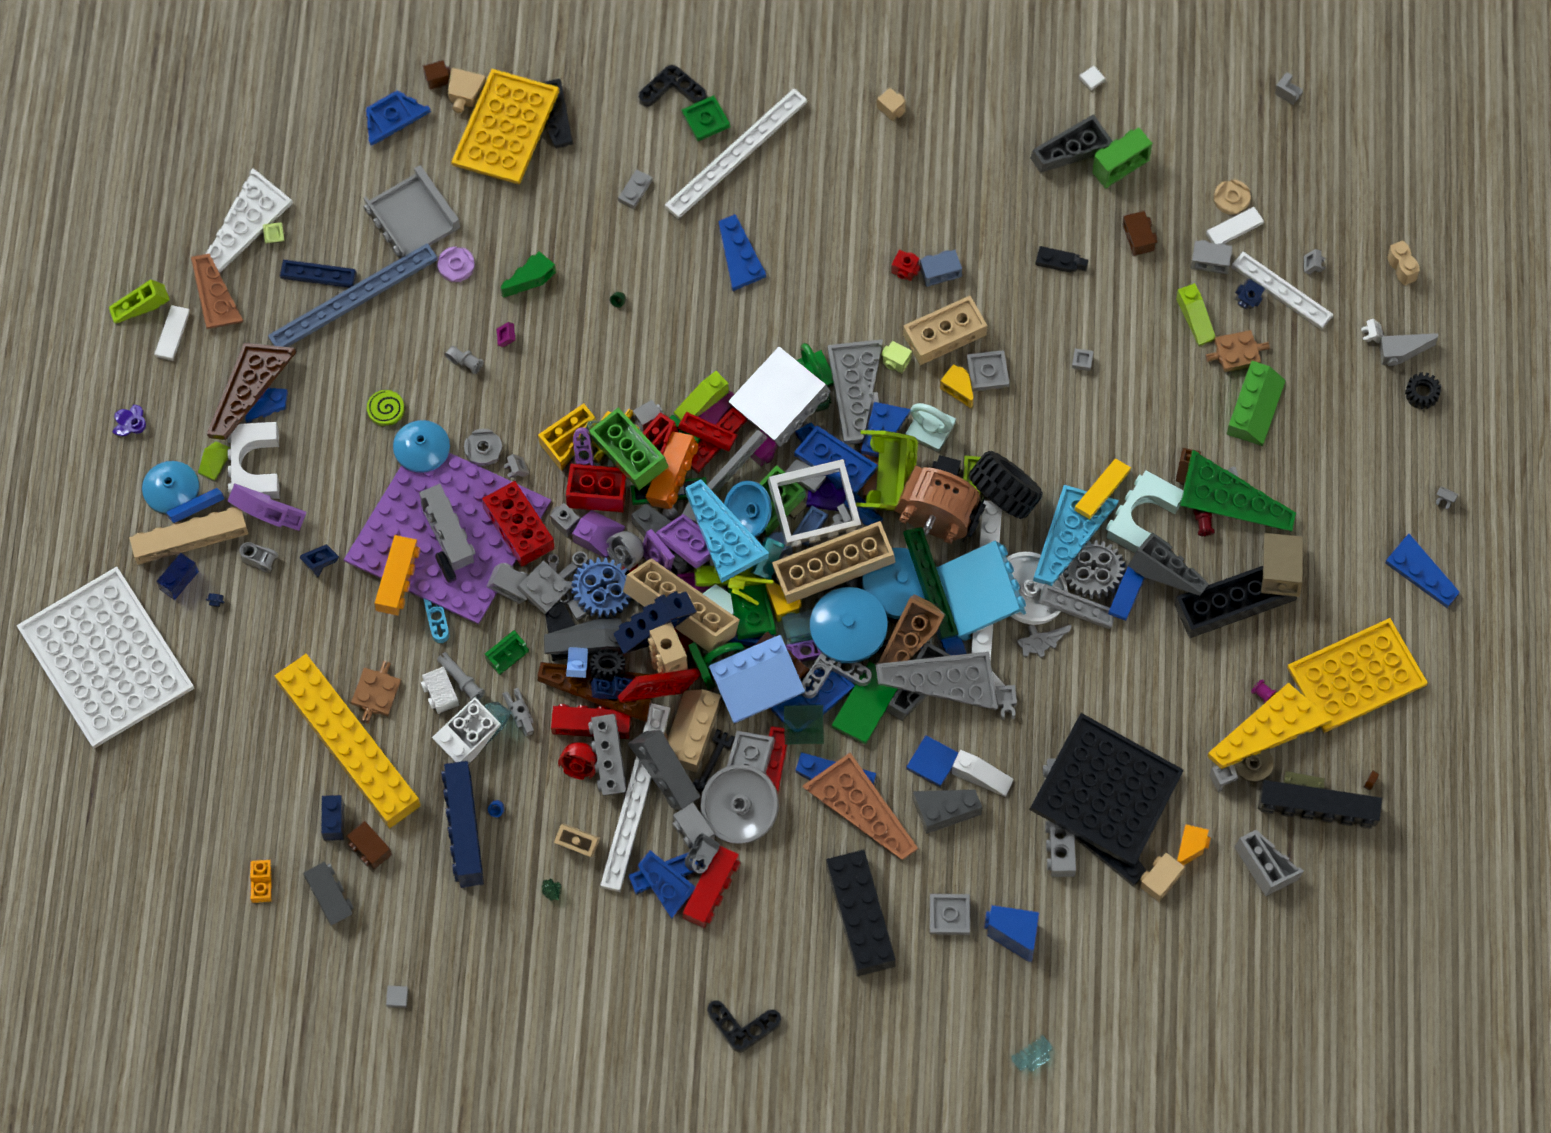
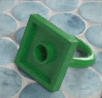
M803 343L800 347L802 358L796 361L825 383L827 387L833 386L831 369L822 350L814 353L807 343Z
M695 642L688 645L708 690L716 687L709 673L711 672L709 665L716 663L712 662V660L729 651L736 650L730 655L732 656L745 650L744 645L741 643H729L702 656Z

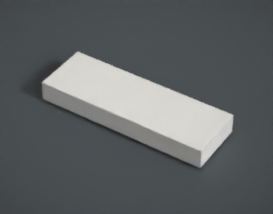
M1255 207L1207 230L1206 234L1212 243H1227L1262 225L1264 221Z
M171 305L155 351V357L174 360L190 314L189 309Z

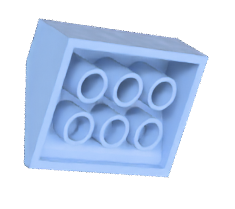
M781 635L709 665L733 723H737L805 693Z

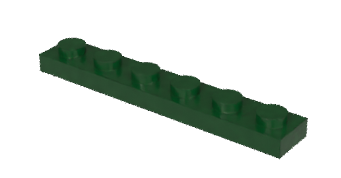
M923 527L905 530L903 535L924 598L945 614L936 632L938 639L943 640L956 637L958 631Z

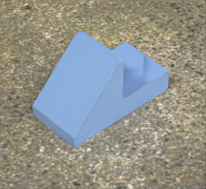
M569 647L566 677L586 678L588 649Z

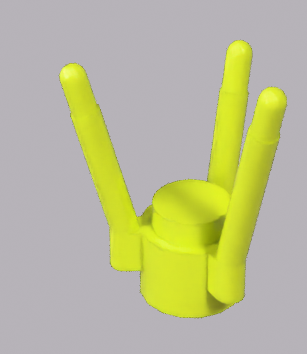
M737 574L730 578L728 588L732 589L733 594H737L749 602L759 605L758 601L739 590L744 589L746 581L773 584L774 581Z

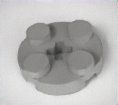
M490 429L473 431L472 435L466 438L464 443L466 457L471 463L478 466H488L497 463L502 454L500 437ZM481 444H485L488 447L485 451H481L478 448L482 446Z

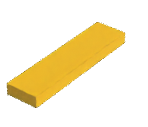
M1115 458L1076 504L1074 511L1091 519L1130 473L1131 467Z

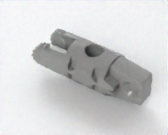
M519 688L514 689V695L517 699L515 702L512 701L508 692L502 693L517 728L521 727L525 737L532 735L534 731L532 723L534 721Z

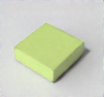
M282 223L263 225L265 243L284 241Z

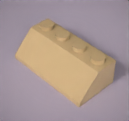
M703 689L684 691L667 741L686 770L696 773L698 771L721 706L720 694Z

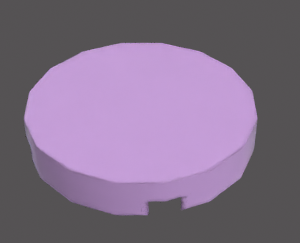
M450 247L445 249L440 254L438 260L440 275L451 282L466 280L474 271V258L472 254L465 248Z

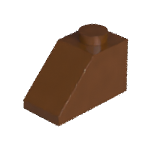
M1182 449L1175 482H1179L1181 485L1185 484L1192 449Z

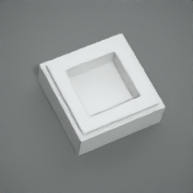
M1095 66L1089 68L1079 77L1090 91L1105 82V77Z

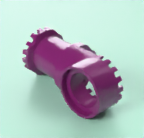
M1263 679L1259 680L1256 683L1257 686L1255 685L1251 690V693L1257 694L1264 700V703L1277 693L1276 690L1269 688Z

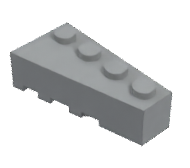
M441 484L419 492L422 511L453 570L455 571L474 563L473 555H475V550L472 544H468L466 532L463 528L461 529L458 516L453 512L448 497H446Z

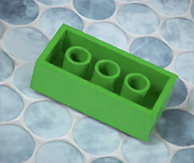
M619 407L589 430L593 441L638 490H641L669 467L661 452Z

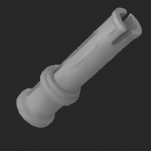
M446 652L442 653L444 657L440 655L437 661L459 683V689L466 692L470 697V701L474 697L480 700L485 694L484 689L479 688L474 683L475 680L467 676Z

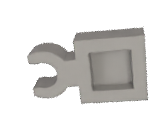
M1015 685L996 686L997 706L1003 707L1001 719H1005L1006 712H1010L1012 719H1015L1016 712L1012 707L1017 706Z

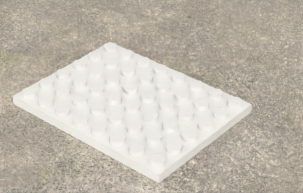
M118 567L113 568L16 625L93 749L195 689Z

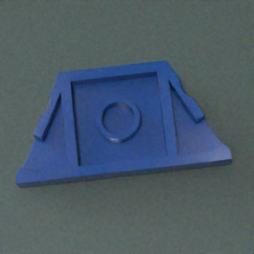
M398 90L366 108L370 146L431 113L430 107L417 103V100L405 96L404 93Z

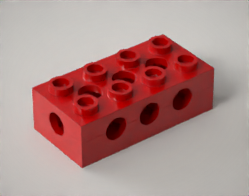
M516 481L482 498L484 511L521 567L555 549L553 537Z

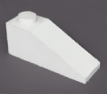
M963 750L959 751L952 766V775L1006 797L1014 780L979 757Z

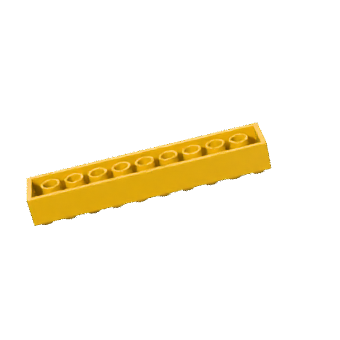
M304 654L274 675L277 684L389 829L421 807L419 798L307 654Z

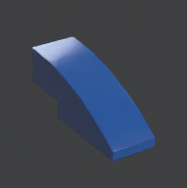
M1128 566L1108 614L1126 621L1146 577L1136 573Z

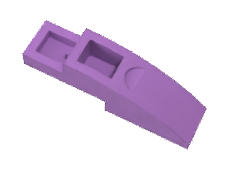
M235 483L228 498V502L244 512L280 528L284 525L300 531L306 516V511L270 499L269 495Z

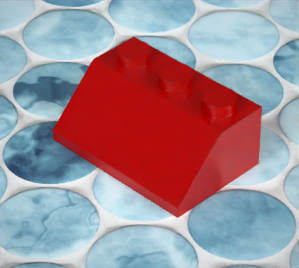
M570 464L566 505L574 509L623 513L627 477L617 467Z

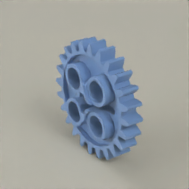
M597 557L596 563L590 559L588 565L583 563L582 569L578 568L577 574L573 576L575 581H572L571 586L575 588L572 589L571 593L576 594L574 601L580 600L578 607L585 606L583 612L591 610L590 616H593L595 612L598 614V618L601 617L602 613L608 618L610 612L613 616H616L617 611L622 613L623 607L627 608L628 601L632 599L623 592L627 568L621 570V563L615 566L614 559L610 563H608L606 557L603 562ZM603 574H609L612 578H605ZM590 580L594 585H588L586 581ZM616 590L619 592V595H614L611 591ZM594 597H599L602 601L597 602L594 600Z

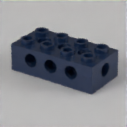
M675 591L667 597L661 595L654 600V604L645 606L642 613L640 612L630 617V622L627 621L619 625V630L613 634L623 654L649 647L648 638H650V630L670 622L675 628L697 611L687 592L678 593Z

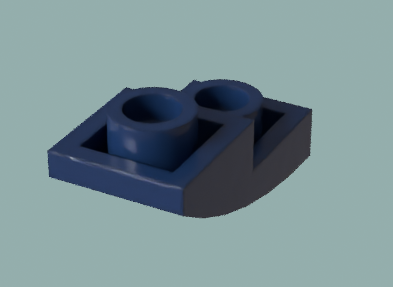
M615 676L612 681L593 678L591 682L592 697L619 699V694L633 680Z

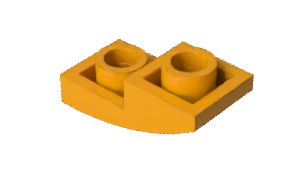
M271 860L251 861V902H271Z

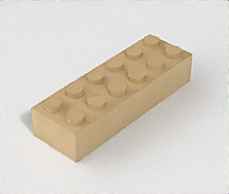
M881 521L772 562L787 604L896 563L893 550Z
M652 558L627 574L623 592L644 607L654 604V600L661 595L667 597L675 591L678 593L686 591L697 612L675 627V629L708 652L724 645L735 637L739 624L738 618Z

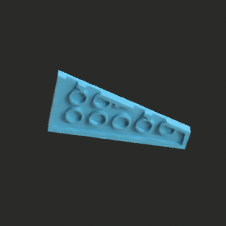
M701 479L685 488V493L721 583L769 558V552Z
M1064 485L1033 581L1052 586L1116 508L1119 500L1108 498L1095 515L1088 519L1074 511L1076 504L1087 491Z

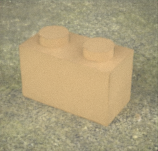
M561 824L554 843L592 857L600 837L567 824Z
M1167 853L1163 857L1158 856L1152 864L1154 866L1150 872L1147 870L1140 879L1142 881L1140 888L1158 902L1161 901L1183 874L1185 868Z

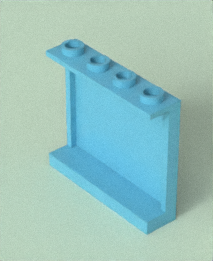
M996 540L936 567L958 631L957 636L964 641L971 639L970 634L1018 612L1026 614L1024 608L1026 606L1025 600L1019 594V583L1014 579L1012 574L1014 572L1013 566L1006 557L1008 555L1007 549Z

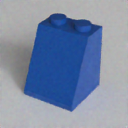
M991 905V911H986L984 929H988L987 936L1026 961L1032 962L1039 912Z

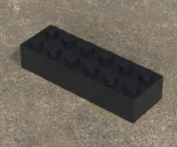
M1263 566L1210 584L1200 596L1190 592L1176 596L1175 607L1190 639L1296 601L1297 596L1261 593Z
M1263 780L1260 788L1258 809H1262V812L1267 814H1274L1275 811L1282 812L1281 815L1293 817L1295 814L1301 815V818L1306 820H1313V817L1321 818V821L1326 823H1333V820L1341 821L1340 824L1352 826L1355 823L1360 824L1361 828L1372 829V826H1376L1380 821L1383 798Z
M865 850L826 859L828 876L857 977L895 967V955Z

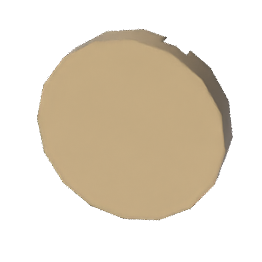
M1223 181L1214 192V203L1223 213L1228 215L1240 214L1250 204V190L1241 181Z

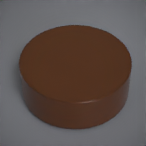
M1372 770L1363 787L1371 790L1378 779L1379 773Z

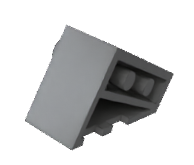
M1255 830L1240 837L1234 848L1264 895L1268 896L1298 881L1304 871L1289 861L1290 858L1286 855L1283 856L1268 839Z

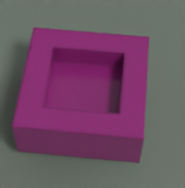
M507 322L496 329L498 346L505 347L515 341L514 323Z

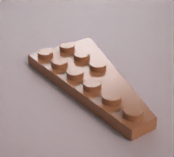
M848 753L802 786L901 860H904L918 850L916 844L851 753Z

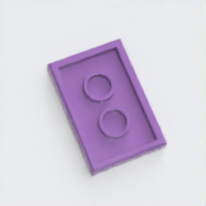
M684 514L656 532V535L665 545L696 569L711 559L699 526Z

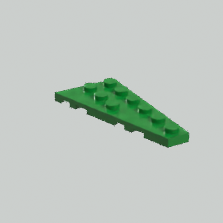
M1192 450L1180 506L1290 532L1293 530L1296 512L1275 501L1262 491L1257 490L1249 483L1218 466L1195 450Z

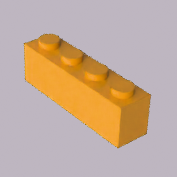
M394 535L374 603L376 611L398 616L400 609H404L405 592H409L410 575L413 576L414 561L415 558L418 559L420 554L417 539Z

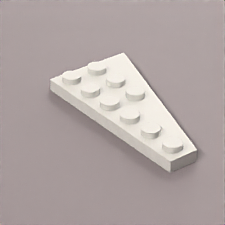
M253 168L247 182L245 181L242 186L243 189L240 195L236 197L221 230L219 229L215 241L210 245L206 253H210L219 273L263 232L264 224H272L293 204L289 197Z

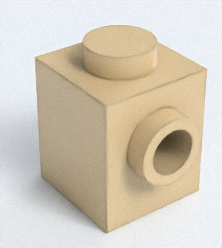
M891 88L877 98V108L890 120L893 121L897 117L900 118L905 113V98Z

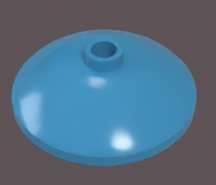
M418 420L406 424L398 431L394 438L393 451L396 460L407 470L419 473L429 472L445 462L450 451V441L446 431L438 424L431 421Z
M179 461L162 462L154 466L146 474L142 484L143 497L153 510L166 514L167 511L198 496L199 480L194 470L185 463ZM168 480L172 481L170 484H166Z
M742 481L731 488L726 496L724 505L754 537L758 536L765 530L771 517L772 506L768 492L761 484L754 481Z

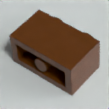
M1145 211L1123 216L1122 226L1132 255L1136 256L1154 251L1155 244L1158 243L1155 232L1152 233V222L1150 217L1146 216Z
M366 821L347 835L349 841L347 845L354 853L358 852L362 856L360 859L367 867L370 865L375 870L392 855L390 848Z

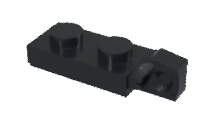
M1040 246L1035 265L1072 273V271L1076 272L1077 269L1087 271L1089 260L1081 258L1080 255Z

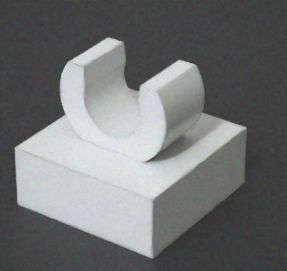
M1375 319L1368 320L1367 326L1361 328L1363 333L1369 332L1368 336L1363 337L1364 341L1371 342L1374 340L1376 343H1380L1383 332L1381 324Z

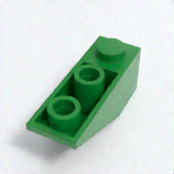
M540 251L535 255H531L523 267L516 269L514 275L502 283L500 287L501 296L505 298L544 285L556 273L555 264Z

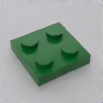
M714 95L681 110L697 142L730 128V123Z

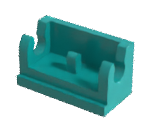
M764 537L762 546L769 552V558L754 565L750 573L771 580L774 572L772 562L779 560L785 544L769 537Z

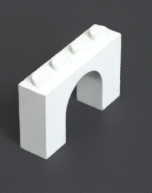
M277 423L239 424L228 437V442L231 443V449H228V459L231 460V466H228V476L231 477V483H228L229 495L235 483L269 495L270 499H280L277 474L253 475L247 473L241 467L244 456L251 450L279 447Z

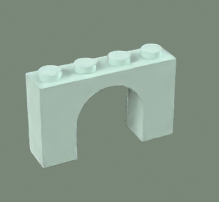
M1145 471L1142 476L1139 475L1134 483L1136 485L1134 490H1129L1125 497L1127 501L1124 506L1120 505L1115 514L1117 517L1114 521L1110 520L1106 527L1108 539L1134 553L1151 534L1137 526L1133 521L1131 513L1134 508L1143 503H1153L1175 514L1180 507L1183 490L1148 471Z

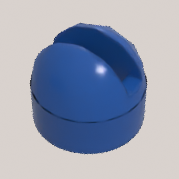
M499 800L492 801L488 806V813L492 817H500L504 812V804Z

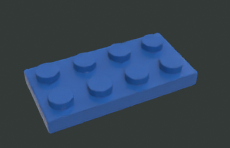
M819 426L812 430L794 452L795 457L811 467L843 459L853 495L860 491L878 469L877 464ZM840 472L824 475L843 487Z
M816 669L814 675L816 677H823L825 672L822 669ZM832 671L815 697L805 698L801 694L771 707V711L798 737L849 694L855 685L850 680ZM813 680L811 685L806 687V692H809V690L813 691Z

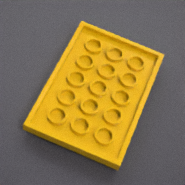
M491 69L451 161L452 166L520 185L559 94V87Z
M1391 618L1287 665V669L1301 694L1331 719V724L1320 726L1323 733L1421 689L1428 684Z

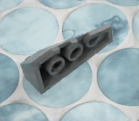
M1152 532L1137 549L1128 566L1143 577L1200 596L1209 584L1194 568H1188L1183 563L1185 559L1181 555L1177 557L1171 550L1173 547L1168 542Z
M598 618L545 634L544 652L545 654H568V648L575 647L587 648L588 655H597L598 651L603 653L605 649L607 652L611 649L613 653L618 651L619 655H621L622 650L613 634L619 630V625L622 624L621 619Z

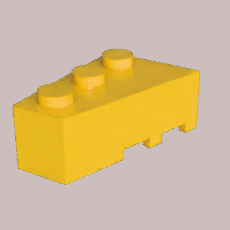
M583 403L538 434L539 444L561 471L575 455L573 444L574 432L581 427L588 430L596 425L595 416ZM580 434V435H579V438H581V446H582V444L584 443L585 437L583 436V434Z

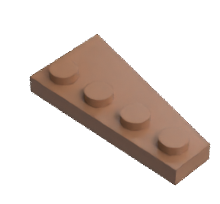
M210 253L191 257L206 329L242 323L243 319Z

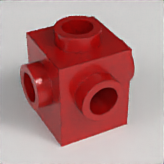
M902 250L898 251L891 264V273L897 275L902 280L912 281L914 275L917 276L921 269L919 257L914 253H907Z

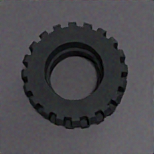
M994 451L985 452L969 472V479L972 481V484L986 498L1015 518H1026L1042 499L1043 492L1037 483L1014 463Z

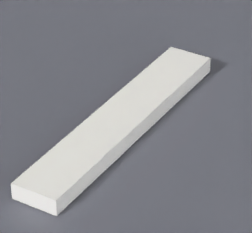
M1242 252L1232 264L1233 269L1247 279H1251L1264 287L1267 293L1320 330L1333 317L1331 312L1245 252Z

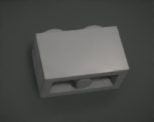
M1205 240L1195 241L1191 269L1228 274L1232 246H1228L1225 243H1209Z
M500 563L494 567L486 587L521 604L527 600V597L517 587L529 574L514 570L510 564Z
M694 803L673 815L674 822L672 824L678 833L681 832L684 835L683 841L688 848L693 846L695 839L701 833L715 840L714 832Z

